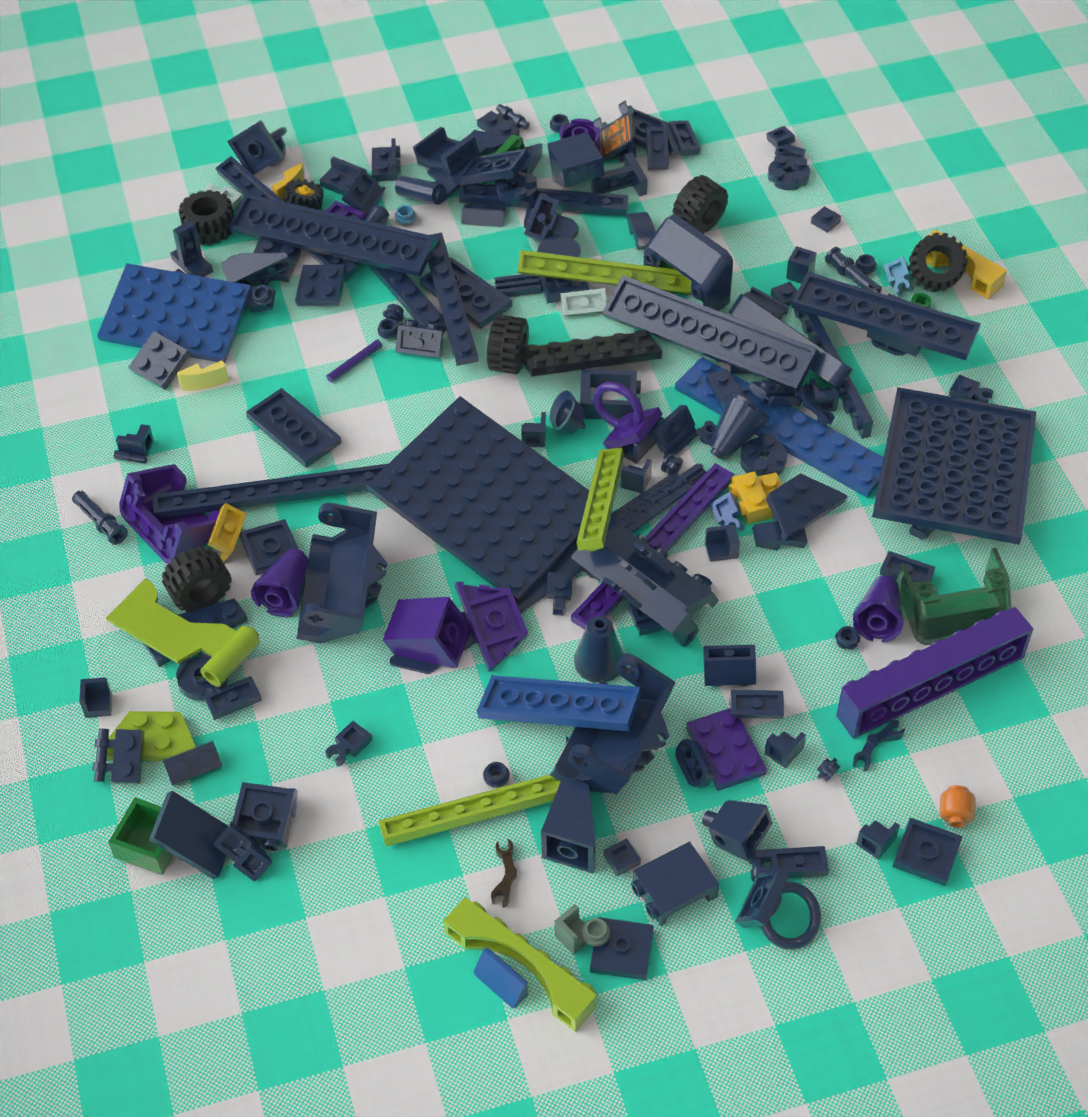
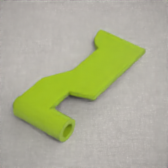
M147 578L106 617L107 622L177 664L200 651L210 655L212 658L200 671L203 677L216 687H220L260 644L259 633L251 626H241L235 631L225 624L188 622L157 603V589Z

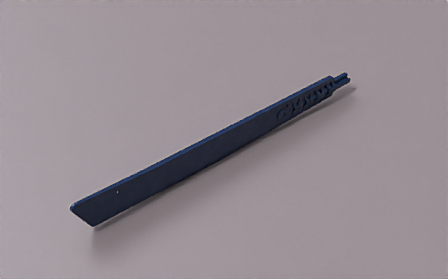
M701 463L695 464L681 475L673 472L611 513L608 530L622 525L631 533H634L684 496L692 488L691 484L706 473ZM577 541L517 602L520 613L546 596V576L548 572L572 574L573 578L582 571L571 558L578 549ZM463 611L462 614L468 621L465 611ZM472 629L463 652L477 643ZM397 655L392 656L389 660L391 666L424 674H431L441 667V665Z

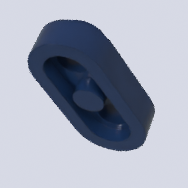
M682 740L676 747L675 756L687 782L693 787H707L713 779V769L702 746L694 740Z

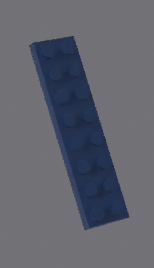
M807 272L791 307L962 360H967L981 325L978 322Z

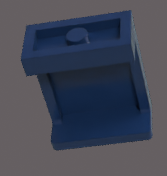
M439 127L413 146L418 165L451 176L468 164L472 157L480 155L475 136L468 135L462 141H457L447 137L444 127Z
M689 841L634 869L631 887L638 898L642 897L646 903L645 908L651 919L656 918L660 926L666 923L668 915L703 897L708 902L717 898L719 883Z

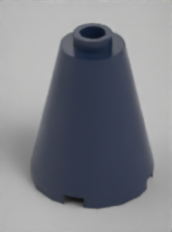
M734 392L730 394L709 443V446L712 448L710 452L721 460L723 457L728 459L766 425L770 419L759 407L755 408L750 404L749 400Z
M597 616L589 620L574 654L576 671L582 678L590 682L596 683V680L609 682L619 676L615 670V665L623 651L612 622L608 618Z

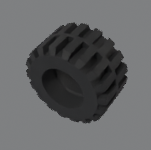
M696 176L678 194L673 205V214L679 216L704 234L717 224L725 212L728 204L727 190L707 176Z
M201 190L198 193L190 194V197L184 198L183 202L180 203L179 216L181 225L190 220L196 224L200 245L221 243V240L228 239V235L233 234L228 229L234 216L230 198H227V195L224 193L220 194L219 191Z
M939 232L934 233L932 236L927 235L923 240H920L909 258V270L912 271V279L917 280L916 284L918 286L923 285L927 291L933 289L932 292L945 291L949 287L954 286L967 269L965 267L968 264V259L965 258L967 251L962 249L963 244L961 241L957 243L955 236L950 238L948 233L939 235ZM933 251L944 253L949 259L950 269L944 274L932 272L926 264L928 253Z
M501 314L496 316L490 329L487 344V365L490 371L515 375L520 372L523 367V362L520 359V348L528 346L529 326L526 318Z
M198 546L196 549L190 548L186 552L179 553L177 557L170 560L171 563L166 565L164 568L165 572L162 573V583L179 610H185L186 612L218 603L221 598L225 597L226 592L231 587L230 583H232L231 574L218 553L212 550V548H204L203 546Z

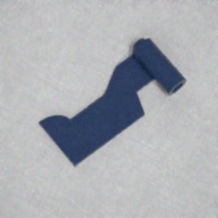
M474 130L469 134L476 138L479 156L484 155L487 151L498 150L509 138L479 130ZM466 165L452 176L429 169L427 173L435 179L434 182L402 175L395 183L396 194L440 205L460 188L457 177Z

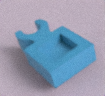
M904 256L884 265L888 282L892 287L894 286V291L899 297L902 296L901 289L903 287H907L909 292H912V285L908 281L912 276Z

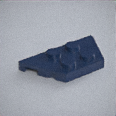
M800 473L770 492L766 500L769 508L773 511L775 523H779L781 527V539L785 542L843 504L848 496Z

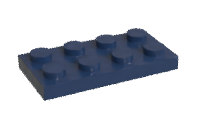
M452 257L450 258L465 313L470 322L482 329L492 322L498 314H503L512 307V300ZM429 272L420 279V286L437 297Z
M282 388L246 411V416L252 423L305 468L342 443L341 436Z

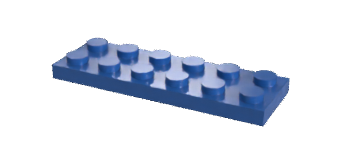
M492 675L478 706L477 715L481 719L629 731L641 697V689L634 686Z

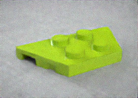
M129 711L116 727V729L145 731L142 761H163L162 759L196 747L181 712ZM116 729L109 736L110 740H115ZM108 749L107 761H113L114 749Z

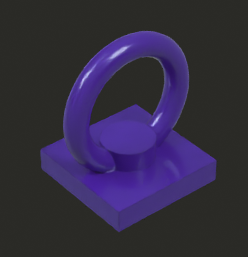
M616 382L602 383L595 389L593 394L596 411L604 421L615 427L603 441L606 449L641 442L663 415L659 407L643 411L642 404L635 393L626 386ZM608 391L621 394L630 402L634 412H630L620 419L614 417L603 404V394Z

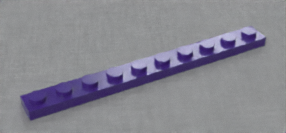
M715 463L645 536L650 541L649 546L653 549L659 547L664 552H667L708 509L710 503L714 502L732 483V477L735 474ZM602 582L571 614V622L585 630L590 619L597 616L607 617L622 601L623 597Z

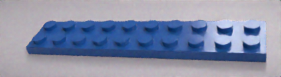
M701 357L675 383V390L721 415L723 408L706 383V375L723 370V368ZM730 373L746 399L751 402L750 404L755 408L759 407L770 417L767 424L755 435L758 437L766 434L772 435L776 441L785 447L788 454L866 498L877 488L884 457L832 428L821 425L817 420L792 406L768 405L769 401L761 400L748 390L750 383Z

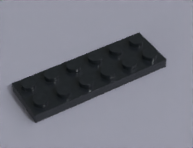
M637 330L634 333H615L613 336L606 337L593 336L591 339H572L568 342H550L546 345L532 344L520 348V359L531 377L662 359V350L648 332Z

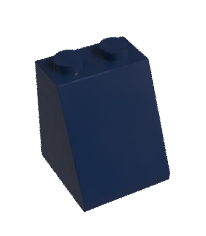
M587 132L547 143L552 179L560 185L567 187L605 176L603 157Z
M563 777L541 830L542 858L593 874L595 870V834L589 784L576 778L569 779Z

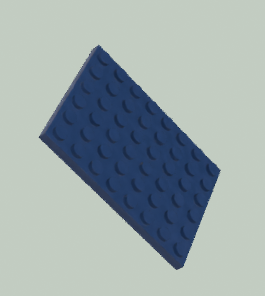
M897 387L872 517L1020 545L1037 411Z
M461 396L366 484L367 491L495 588H510L516 603L577 541L590 491Z

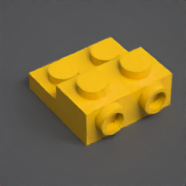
M755 472L732 477V483L729 484V492L734 494L742 512L740 516L744 517L747 524L773 518V511L769 508L766 498L770 492L781 486L782 483L776 472L757 477Z

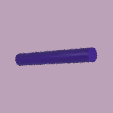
M376 339L327 374L328 381L332 383L381 348L382 343L380 340Z

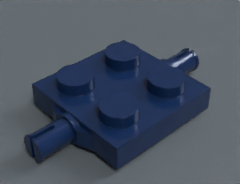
M260 238L253 253H287L295 265L261 281L259 285L268 286L270 281L289 283L301 255V249Z

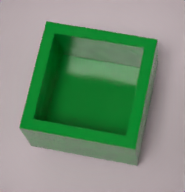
M134 797L108 841L114 858L163 875L174 855L149 841L161 806Z

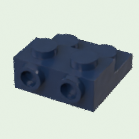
M242 782L232 822L247 833L256 843L263 844L262 847L264 849L277 851L279 847H286L292 825L290 817L296 792L294 789Z

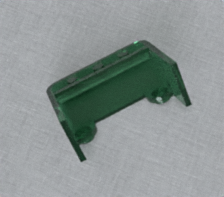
M991 548L983 579L985 587L942 595L938 594L936 587L930 582H913L906 563L900 564L897 582L901 604L914 638L920 644L931 645L937 640H944L958 630L972 627L979 620H987L1001 610L1012 608L1010 579L997 548Z

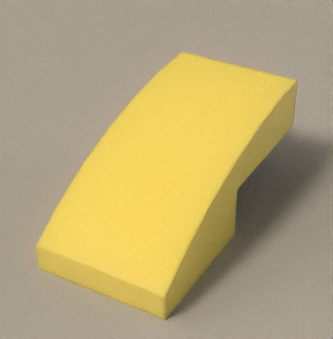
M223 361L203 369L198 364H195L177 372L182 391L202 390L229 382L227 368Z

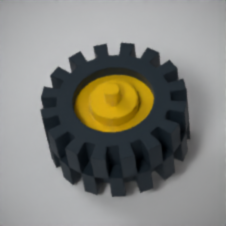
M297 179L296 182L293 180L286 186L284 202L320 210L322 208L324 191L318 183L314 185L313 181L309 183L306 179H304V182H301L300 179Z

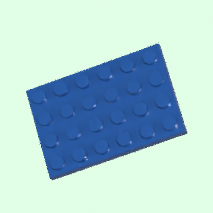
M126 263L97 336L100 341L142 348L153 331L187 349L191 353L189 357L214 362L223 361L225 364L252 289L250 285Z

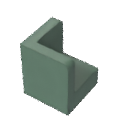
M575 904L555 920V937L573 955L587 944L582 938V927L585 923L579 918V908Z

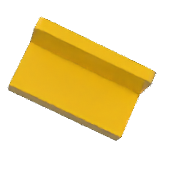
M227 503L221 507L208 542L209 546L221 551L220 558L223 562L234 551L247 513Z

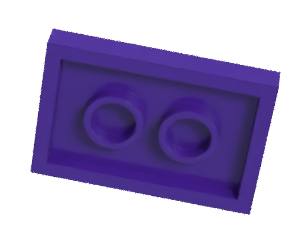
M730 708L686 723V729L691 739L700 743L713 769L712 781L717 791L766 775L767 768L740 718H731Z

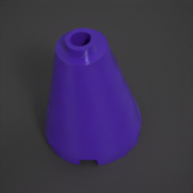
M298 549L287 550L253 584L251 597L258 607L262 604L268 608L267 613L278 617H289L297 610L308 565V558L304 552Z
M882 575L874 580L854 610L853 627L860 636L867 640L873 641L876 638L882 639L881 642H888L895 639L901 633L904 620L898 582L891 576Z

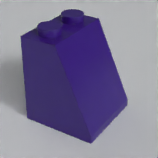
M450 597L398 599L383 641L394 655L457 668L471 631V626Z

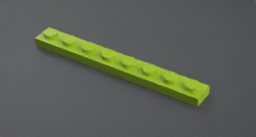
M520 250L518 274L614 286L618 285L622 275L666 292L692 294L691 280L676 269Z
M623 447L599 450L577 539L579 551H596L604 548L624 459Z
M549 774L378 820L385 847L552 802L561 782Z

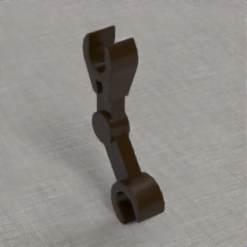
M509 839V849L506 851H502L499 848L498 841L495 845L496 855L503 861L505 875L491 892V902L494 904L497 896H504L502 908L508 905L511 885L517 878V869L514 867L512 860L513 843Z

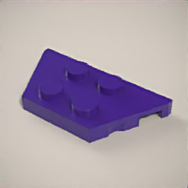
M461 581L456 582V591L488 672L492 671L527 637L528 630L510 588H492L489 585L479 584L477 587L464 585V582Z

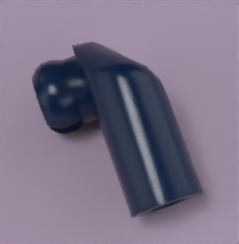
M790 144L780 145L775 150V156L784 155L804 158L806 149Z

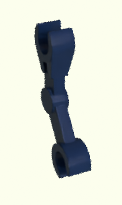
M808 383L804 387L801 386L798 392L794 390L802 399L803 407L812 411L818 417L817 421L821 425L826 427L828 423L832 424L835 416L827 410H822L815 404L814 400L811 399V386Z
M893 720L880 732L868 735L863 750L854 755L853 767L856 766L858 760H863L866 762L863 771H867L871 763V754L879 743L900 740L904 736L905 728L898 732L892 730L898 727L899 720Z

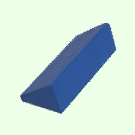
M486 947L477 962L474 975L511 1008H516L528 996L527 981L491 949Z

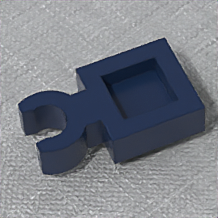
M958 375L950 388L949 396L988 403L994 391L989 388H979L980 382Z
M352 721L335 737L336 744L326 749V758L330 759L333 755L338 754L339 756L335 759L336 765L338 767L343 765L349 753L356 757L373 740L372 734Z

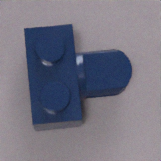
M540 194L524 235L540 243L553 235L567 236L574 239L579 233V227L574 220L562 216L565 206L560 201Z

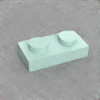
M605 288L560 294L563 316L604 311L607 305Z

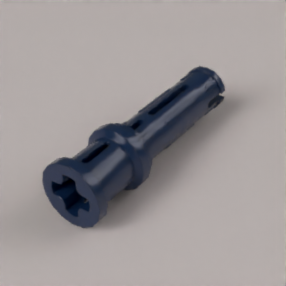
M833 247L826 254L825 262L837 268V272L840 275H847L863 289L873 292L876 290L878 293L882 291V287L856 267L851 257H846L842 254L839 247Z
M83 490L73 494L72 502L96 524L97 531L105 534L112 545L120 544L125 540L128 530L123 525H119L112 514L105 513Z

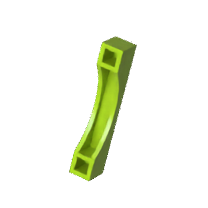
M464 897L443 920L444 933L463 948L484 950L487 947L493 952L510 957L529 970L544 988L550 1001L553 1016L574 1032L579 1029L596 1009L597 994L592 986L586 982H579L568 968L556 965L545 951L541 949L537 951L529 945V941L520 933L515 934L509 930L503 920L498 917L493 918L486 913L485 908L476 901L471 902Z

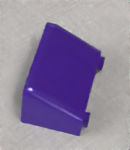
M175 464L127 473L119 502V510L123 519L167 564H170V560L177 557L179 553L207 544L220 513L219 510L212 511L208 517L204 513L155 518L153 494L185 490L186 476Z

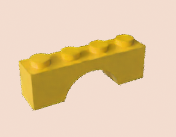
M935 229L929 235L932 236L934 233L938 232L939 235H942L943 233ZM963 245L962 249L967 251L965 258L968 259L965 272L970 276L972 282L970 289L986 299L991 298L1003 287L1007 270ZM933 251L926 256V264L934 269L941 266H950L948 257L942 252Z

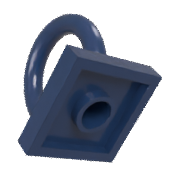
M260 120L227 142L242 166L255 175L284 157L275 141L287 133V129L280 127L269 133L262 120Z
M780 869L758 873L735 923L744 928L760 926L765 937L771 943L783 949L794 950L808 945L817 935L821 925V909L815 895L802 884L786 881L789 875ZM783 893L799 895L807 903L810 911L808 928L802 935L796 938H785L779 935L770 922V917L775 914L780 906L781 894Z

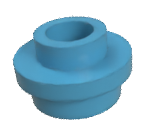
M409 205L399 206L395 212V220L400 224L407 225L416 219V213Z

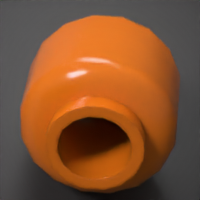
M954 785L948 787L940 796L941 819L954 828L965 827L966 824L974 820L976 816L975 795L964 786Z

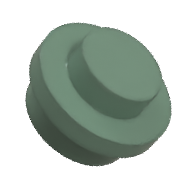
M590 919L582 927V938L591 946H601L610 937L609 926L602 919Z

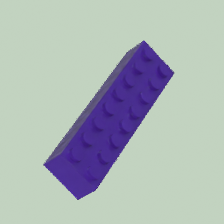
M1016 607L1001 610L987 620H979L968 629L958 630L952 636L944 640H937L923 650H915L908 657L894 660L878 671L872 670L863 678L847 682L841 689L836 716L851 737L855 739L1023 659L1034 628Z

